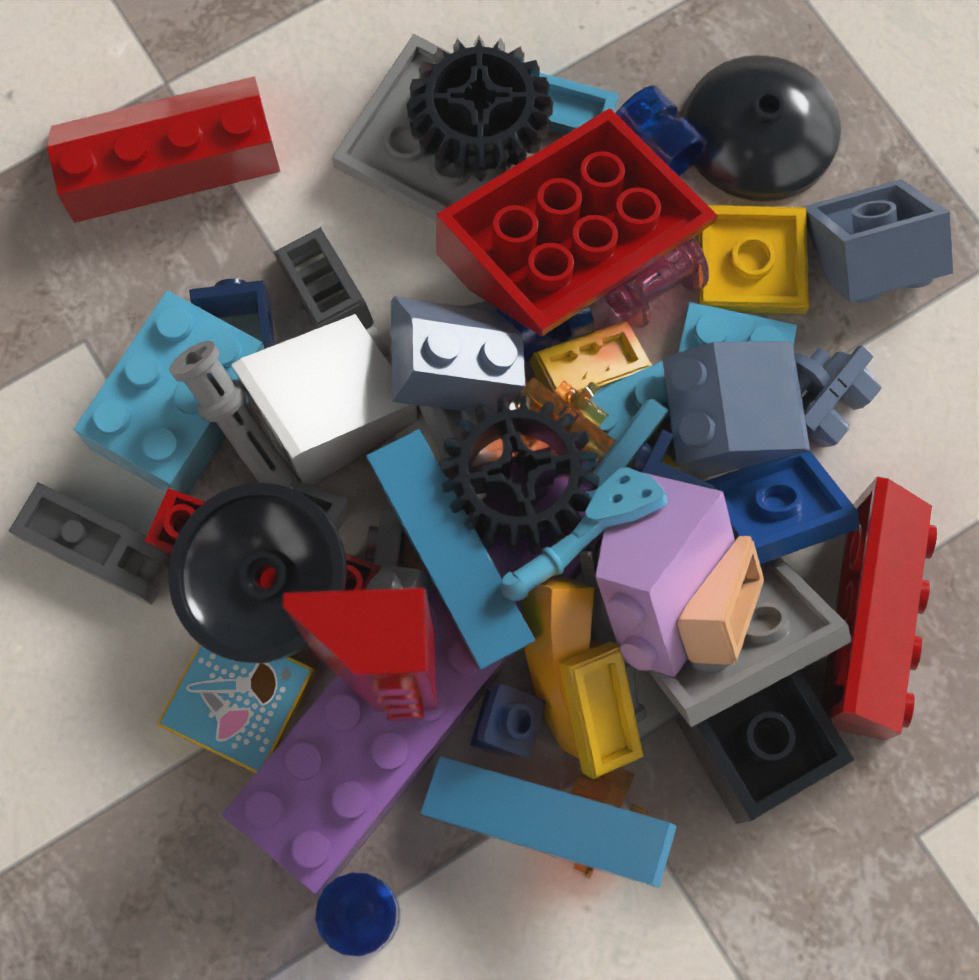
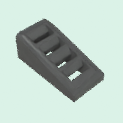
M321 227L274 251L276 259L315 329L356 314L365 329L373 325L374 321L364 298ZM321 253L324 255L322 259L299 271L295 269L296 266ZM333 271V273H332L331 275H329V276H327V277H325V278H323V279H321V280H319V281L313 283L312 285H310V286H308V287L305 286L306 284H308V283H310V282H312V281H314V280H316V279H318V278L324 276L325 274H327V273ZM343 289L344 292L316 305L317 302Z

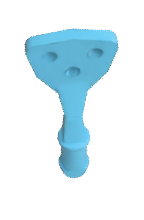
M628 467L617 470L595 491L585 511L586 515L570 535L551 548H544L542 554L515 572L509 571L503 577L500 587L503 597L512 601L526 598L529 591L553 575L562 574L564 568L606 527L635 521L663 508L668 503L665 490L650 475Z

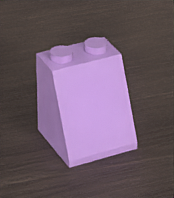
M650 475L665 490L668 503L663 508L635 521L609 526L604 529L596 580L617 644L621 646L620 651L624 662L639 670H652L675 678L688 659L677 627L678 618L692 596L733 545L735 539L723 491Z

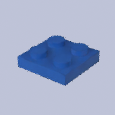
M811 451L741 468L704 481L713 485L714 490L723 491L735 541L739 536H751L760 564L859 529V511Z

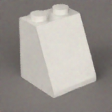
M356 314L253 353L231 364L238 380L246 389L245 394L248 402L303 484L315 485L418 421L416 405L392 402V367L385 358L390 355V350L379 331L374 326L366 330Z

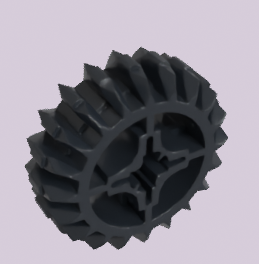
M478 35L474 42V47L465 48L464 44L457 38L453 45L452 54L437 48L434 54L435 64L422 61L419 68L420 78L412 79L410 85L411 98L407 102V115L411 119V135L414 137V140H419L420 151L424 157L435 155V165L440 171L453 163L455 175H457L459 180L466 174L468 169L475 170L476 177L482 182L486 177V170L495 169L496 173L501 175L507 171V163L510 162L513 165H517L527 159L526 153L533 155L541 150V138H547V135H549L551 120L549 118L553 114V100L549 96L550 84L547 81V77H540V67L537 64V60L524 62L525 54L521 46L510 53H506L505 44L501 38L492 48L485 47L484 41ZM478 96H482L483 108H485L483 109L482 122L477 120ZM506 129L505 131L499 134L493 135L495 132L499 130ZM455 130L463 131L466 134H468V136L458 133Z
M527 394L521 397L520 409L511 410L507 398L501 396L497 399V413L493 415L487 407L479 404L475 408L478 425L469 420L460 419L457 422V431L462 439L447 438L444 442L445 452L453 458L439 461L441 470L446 478H450L442 483L443 492L454 491L457 499L449 505L452 512L458 513L464 509L466 514L469 515L464 522V526L469 531L475 529L477 533L481 528L485 529L482 543L488 550L495 546L498 536L506 538L505 549L507 555L516 554L518 540L527 539L528 549L532 554H537L541 550L540 535L545 534L553 545L561 541L564 536L559 523L572 531L577 527L581 518L576 511H586L592 500V497L586 492L598 489L600 480L598 475L588 471L597 465V453L589 450L581 451L589 443L590 436L587 431H577L568 434L574 425V416L571 415V412L562 415L555 421L552 419L554 403L550 400L546 401L542 405L540 412L532 411L531 397ZM521 436L532 437L546 443L558 456H554L552 451L536 452L530 450L524 444ZM501 439L502 455L495 462L483 465V471L469 474L478 454L490 443ZM512 453L515 455L517 466L524 467V474L528 472L525 498L522 495L520 484L513 483V476L509 478L510 468H512ZM567 476L568 484L561 497L552 506L537 513L535 493L540 488L552 485L554 478ZM485 493L486 498L502 497L513 504L517 516L505 515L491 509L479 499L477 494Z

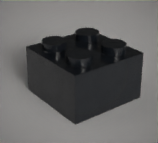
M801 670L790 674L693 727H690L683 716L676 719L736 824L756 819L855 760Z

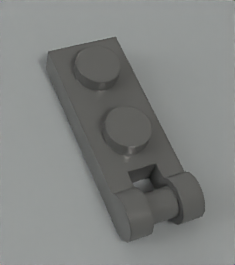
M37 482L9 529V532L15 537L115 586L149 605L153 604L160 591L156 587L165 569L169 570L171 555L145 542L146 535ZM133 551L145 557L136 575L123 569Z

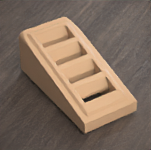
M739 536L689 600L678 618L677 627L687 657L693 663L734 665L735 661L738 660L764 583L760 562L751 536Z

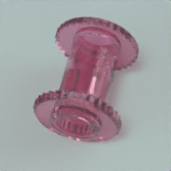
M693 237L604 295V298L612 311L623 322L626 321L634 328L645 327L650 322L649 319H651V312L649 310L651 302L679 284L693 291H699L707 285L709 268L706 257L700 245Z

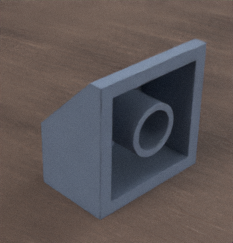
M902 179L803 206L806 208L807 228L828 283L849 302H871L879 299L882 293L903 287H924L932 283L935 278L953 273L950 212Z
M398 296L392 298V402L475 413V408L481 404L487 407L493 415L497 413L498 398L501 396L506 397L510 405L525 387L523 335L500 312Z
M790 341L712 342L662 357L678 466L701 476L710 477L810 451L793 343Z

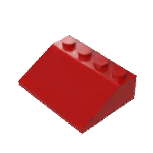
M609 108L437 213L436 254L468 290L542 337L717 221L718 215Z

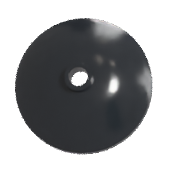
M767 55L735 58L709 71L691 92L684 111L682 124L686 151L700 174L715 187L727 194L752 201L782 200L798 195L813 186L830 167L838 150L841 135L839 112L826 86L804 67L783 58ZM760 106H769L776 112L765 113L760 109Z
M250 483L232 487L218 493L203 503L189 517L178 534L170 556L168 570L171 601L176 615L186 631L196 642L212 653L243 663L278 661L292 656L309 646L284 609L283 593L345 591L347 579V562L343 542L329 516L316 503L298 491L270 483ZM269 568H274L277 573L276 582L269 588H263L261 585L263 572Z

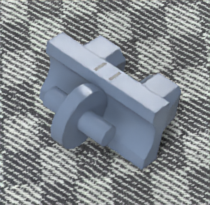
M863 345L857 346L852 354L839 351L835 352L832 357L821 348H818L810 358L800 353H794L808 438L822 448L835 446L849 430L850 424L833 409L840 398L853 410L861 409L869 404L882 389L875 377L866 368L874 356Z

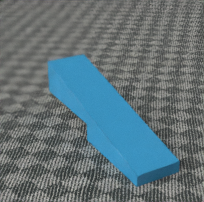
M418 429L366 455L476 668L483 669L536 641L515 602L503 597L500 590L502 578L475 529L469 531L464 526V522L468 517L466 512L462 509L458 513H453L449 505L457 499L454 491L443 492L442 483L447 478L421 430Z
M441 756L438 758L420 813L453 827L536 850L554 858L657 888L661 884L677 827L670 822Z

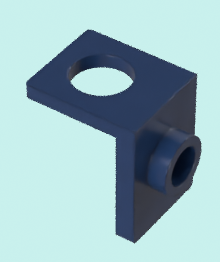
M231 278L221 280L212 287L189 290L191 303L217 318L258 313L261 342L264 348L276 345L272 305L264 280L246 282L242 279Z

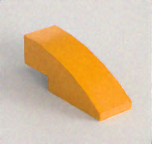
M550 577L529 591L528 596L522 599V616L536 640L525 646V654L537 698L546 701L543 709L546 723L560 749L579 759L558 662L602 645V643L590 639L594 588L567 577Z

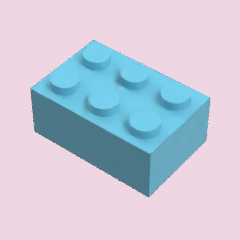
M167 290L73 430L90 450L164 492L170 488L188 495L226 436L216 422H208V420L201 417L196 410L198 401L184 381L179 382L174 379L169 372L170 365L182 352L191 346L204 341H213L220 351L217 359L230 378L238 380L231 364L243 357L264 350V345L256 338Z

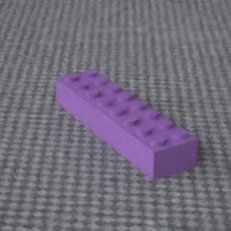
M515 459L512 463V468H510L509 478L513 476V483L520 484L522 495L525 498L528 472L524 474V467L517 466ZM565 476L554 478L552 485L540 488L535 493L537 513L546 510L561 497L568 484V479ZM485 495L481 500L488 507L499 513L517 516L513 504L505 498H486ZM576 511L582 520L586 513ZM559 523L564 538L573 532ZM484 528L477 532L481 542L485 532ZM604 530L588 544H595L596 553L600 549ZM545 534L540 535L541 550L539 553L532 554L528 549L527 539L518 540L515 555L506 554V538L498 536L495 546L491 550L486 549L502 580L509 571L515 572L542 554L544 548H551L553 546ZM577 555L564 568L562 574H555L552 577H567L575 581L582 572L580 557ZM424 569L423 572L429 577L426 569ZM435 586L430 592L427 601L435 635L437 710H424V719L418 721H388L387 713L376 712L337 675L222 814L226 820L316 895L325 894L519 651L517 650L483 669H477ZM522 599L514 601L522 615Z

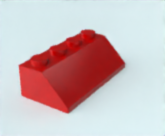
M255 76L53 125L50 128L47 143L57 195L74 223L280 172Z
M877 476L853 503L859 511V529L846 533L835 612L848 624L852 642L828 654L821 705L837 731L887 741L900 735L902 727L908 728L913 717L915 697L913 693L907 692L910 670L915 671L917 669L922 653V637L915 635L917 615L924 613L929 599L930 582L922 578L925 559L932 557L936 546L937 526L930 525L932 505L892 480Z
M425 588L283 593L284 609L315 655L376 712L387 713L388 721L404 722L424 719V710H437L435 635Z

